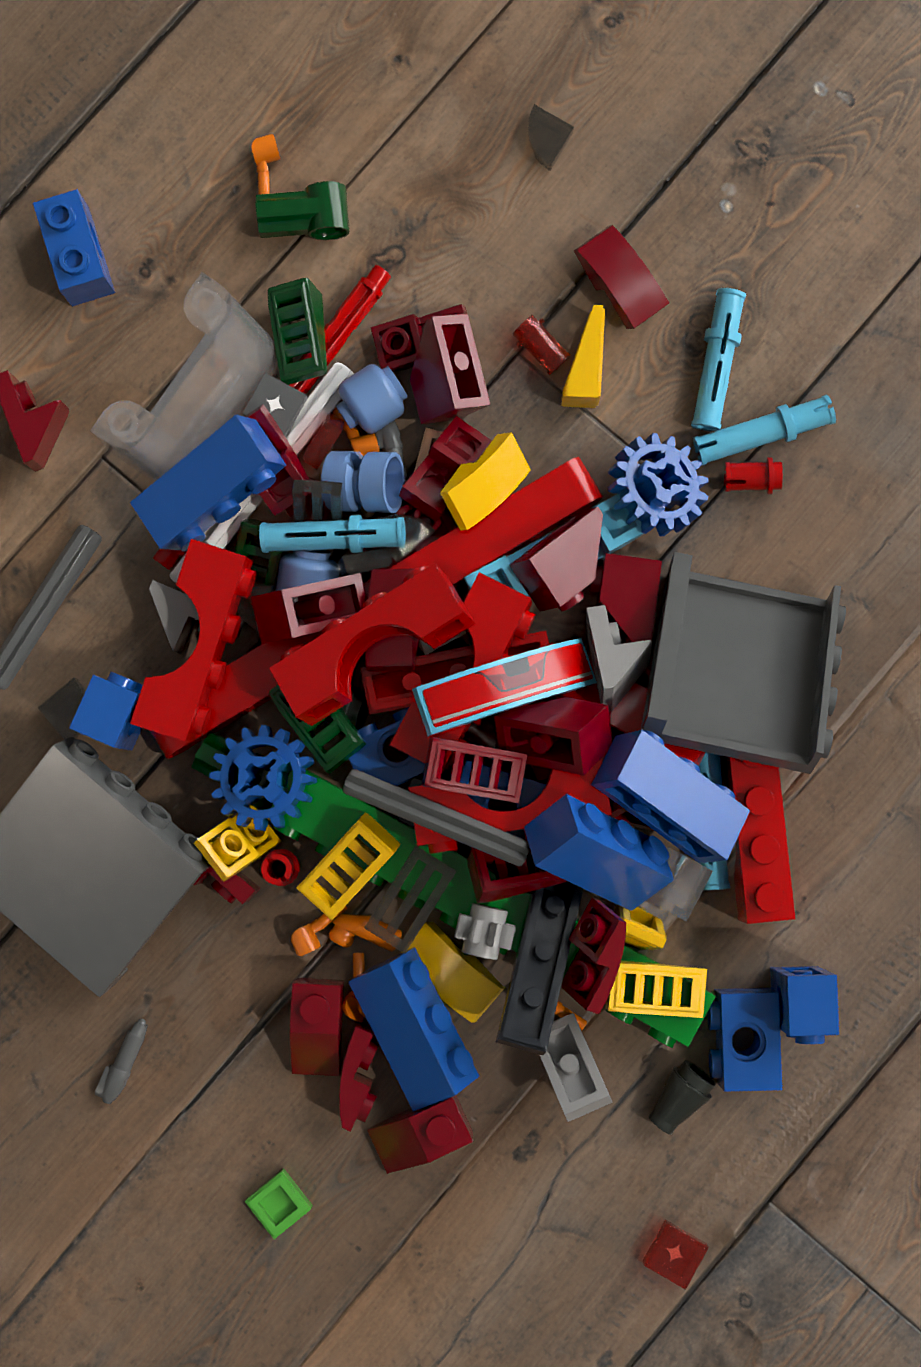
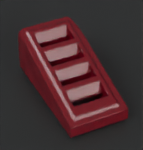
M430 737L421 786L519 803L528 754ZM446 750L455 751L450 780L441 779ZM465 753L474 755L468 784L460 782ZM484 757L492 758L487 787L479 786ZM502 760L512 762L507 791L497 789Z
M473 847L467 859L478 904L567 882L536 866V873L529 874L526 860L522 866L514 865L516 876L509 877L504 860ZM493 864L497 880H490L487 869L488 865Z

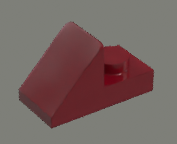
M8 370L1 372L0 404L24 464L35 472L44 469L68 417L69 408L61 400H56L30 410L37 405L28 383L25 380L19 382Z

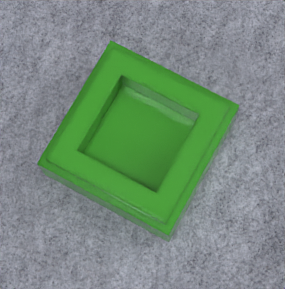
M284 1168L245 1200L247 1206L273 1239H276L304 1216L313 1206Z

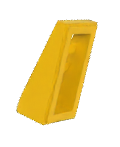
M594 305L589 313L562 392L561 406L596 408L599 404L605 308H603V305Z
M364 813L296 888L329 919L333 920L396 852L400 843L368 813ZM358 834L380 852L378 856L357 837ZM346 847L350 848L368 865L365 870L343 852ZM333 862L355 880L351 885L330 867ZM320 876L342 894L337 900L316 881Z
M616 905L613 912L626 922L625 943L641 950L663 949L667 939L661 916L640 907L630 911L620 905Z
M621 960L615 982L606 1000L605 1008L607 1011L703 1018L707 969ZM626 973L635 974L633 1000L624 999ZM645 975H654L652 1002L643 1001ZM664 976L673 977L670 1004L662 1003ZM683 978H692L690 1006L680 1005Z

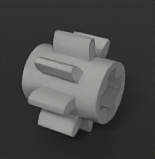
M472 903L470 915L459 913L454 937L464 940L462 952L477 957L498 960L500 948L511 950L516 927L506 923L508 911Z

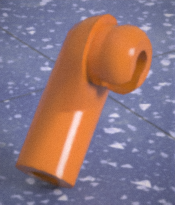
M341 914L332 921L335 925L329 932L330 940L345 948L352 946L354 937L357 935L390 952L397 948L402 937L401 930L373 916Z

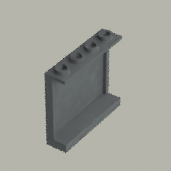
M674 552L665 576L641 730L655 733L663 739L665 744L811 774L820 758H828L833 741V730L826 729L827 716L833 714L838 694L837 688L831 687L832 674H836L842 655V647L835 645L836 633H841L846 616V607L839 605L841 586L834 585L827 600L691 572L693 555Z
M72 736L52 745L0 814V912L100 998L119 982L128 970L126 967L201 874L209 869L211 865L194 844L199 838L192 834H185L171 822L170 814L162 806L154 802H148L134 790V783L126 775L118 771H112L98 759L97 751L90 744L75 739Z

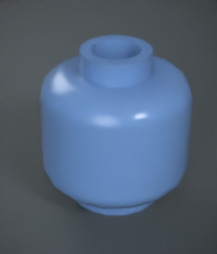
M369 364L341 382L338 390L343 401L337 404L336 408L350 429L359 425L363 431L373 434L403 414V400L408 396L388 366L381 369L375 364Z
M299 550L284 554L279 562L275 591L339 578V566L334 560L330 559L331 553L327 550Z

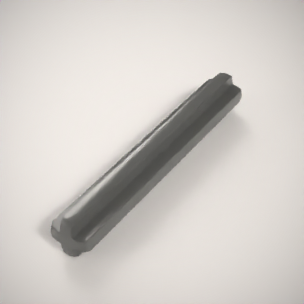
M85 525L77 527L0 647V689L5 690L9 687L101 543L102 537Z
M351 770L344 783L343 792L349 796L516 866H522L529 853L530 847L526 840L359 770Z

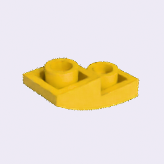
M512 432L497 434L477 462L461 464L440 492L460 531L470 529L496 509L531 471Z
M249 806L251 809L257 810L255 806ZM237 814L233 818L229 817L197 839L194 844L224 882L281 842V839L269 824L266 831L255 830L252 819L247 827H242L236 824Z
M434 922L425 923L401 952L416 948L422 962L429 971L430 978L441 1000L471 1023L477 1022L505 988L475 956L464 955Z

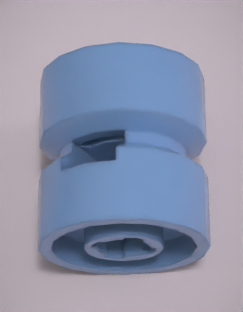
M331 451L326 456L321 474V489L325 505L330 511L359 512L362 506L367 512L396 513L399 510L403 501L399 497V493L405 484V472L402 459L397 452H367L363 456L360 451Z

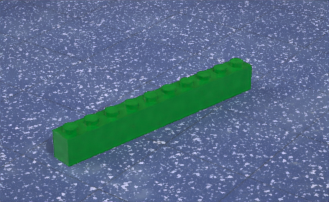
M305 769L307 775L317 778L316 784L306 785L304 790L313 798L312 802L299 801L296 806L299 808L302 816L297 819L285 814V827L280 829L274 826L273 828L297 841L303 834L318 842L315 851L325 857L364 813H368L400 843L396 852L369 881L381 887L383 881L387 880L401 888L397 896L411 905L423 909L425 903H428L443 911L439 919L455 929L459 913L470 915L472 903H478L468 869L467 857L454 850L429 854L428 844L417 846L415 829L401 823L398 819L371 804L345 794L342 788ZM291 770L288 776L287 788L289 790L293 783V770ZM358 834L357 837L378 856L380 852ZM345 848L343 852L363 870L368 867L350 848ZM488 869L490 880H497L496 874ZM531 892L480 903L481 905L508 911L506 923L516 927L511 950L515 952L518 950ZM578 918L576 919L575 927L580 920ZM572 942L564 976L579 951V948ZM624 945L621 960L660 964ZM500 948L499 953L506 955L508 949ZM626 973L625 1000H633L635 974ZM645 975L643 1001L652 1002L654 975ZM664 976L662 1003H671L673 977ZM687 978L682 980L680 1005L690 1006L692 981ZM705 989L703 1018L607 1011V1009L606 1012L631 1025L634 1018L651 1026L647 1033L649 1036L671 1048L674 1047L676 1041L689 1047L716 996Z

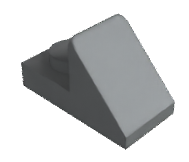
M152 580L149 590L173 651L181 654L195 621L199 622L197 610L187 594ZM242 618L239 632L236 637L237 639L239 638V635L245 624V621Z
M606 606L587 607L585 633L594 676L597 681L600 703L607 704L609 712H612L648 668L652 642L651 640L621 644L617 622L609 623Z
M574 1013L553 1021L547 1051L544 1055H540L565 1117L569 1122L613 1102Z

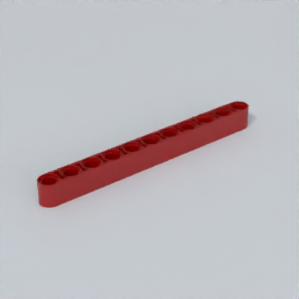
M580 457L573 458L507 497L496 509L470 529L460 531L459 527L388 569H416L422 566L429 567L436 563L448 576L454 588H457L465 583L464 577L504 555L508 557L564 524L575 514L589 509L604 496ZM370 580L363 583L366 600L369 595ZM321 631L264 643L228 664L219 689H211L206 707L211 708V716L206 731L202 736L196 734L194 742H184L150 731L166 759L186 751L206 739L210 732L216 733L271 700L268 692L278 683L269 668L281 661L280 657L285 651L299 644H308L322 635Z

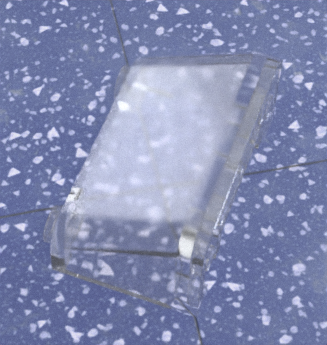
M203 272L196 279L184 299V311L189 322L205 335L154 408L149 412L131 401L115 402L103 411L90 430L115 456L154 482L234 415L244 416L243 412L265 373L276 379L280 375L274 339L221 284Z

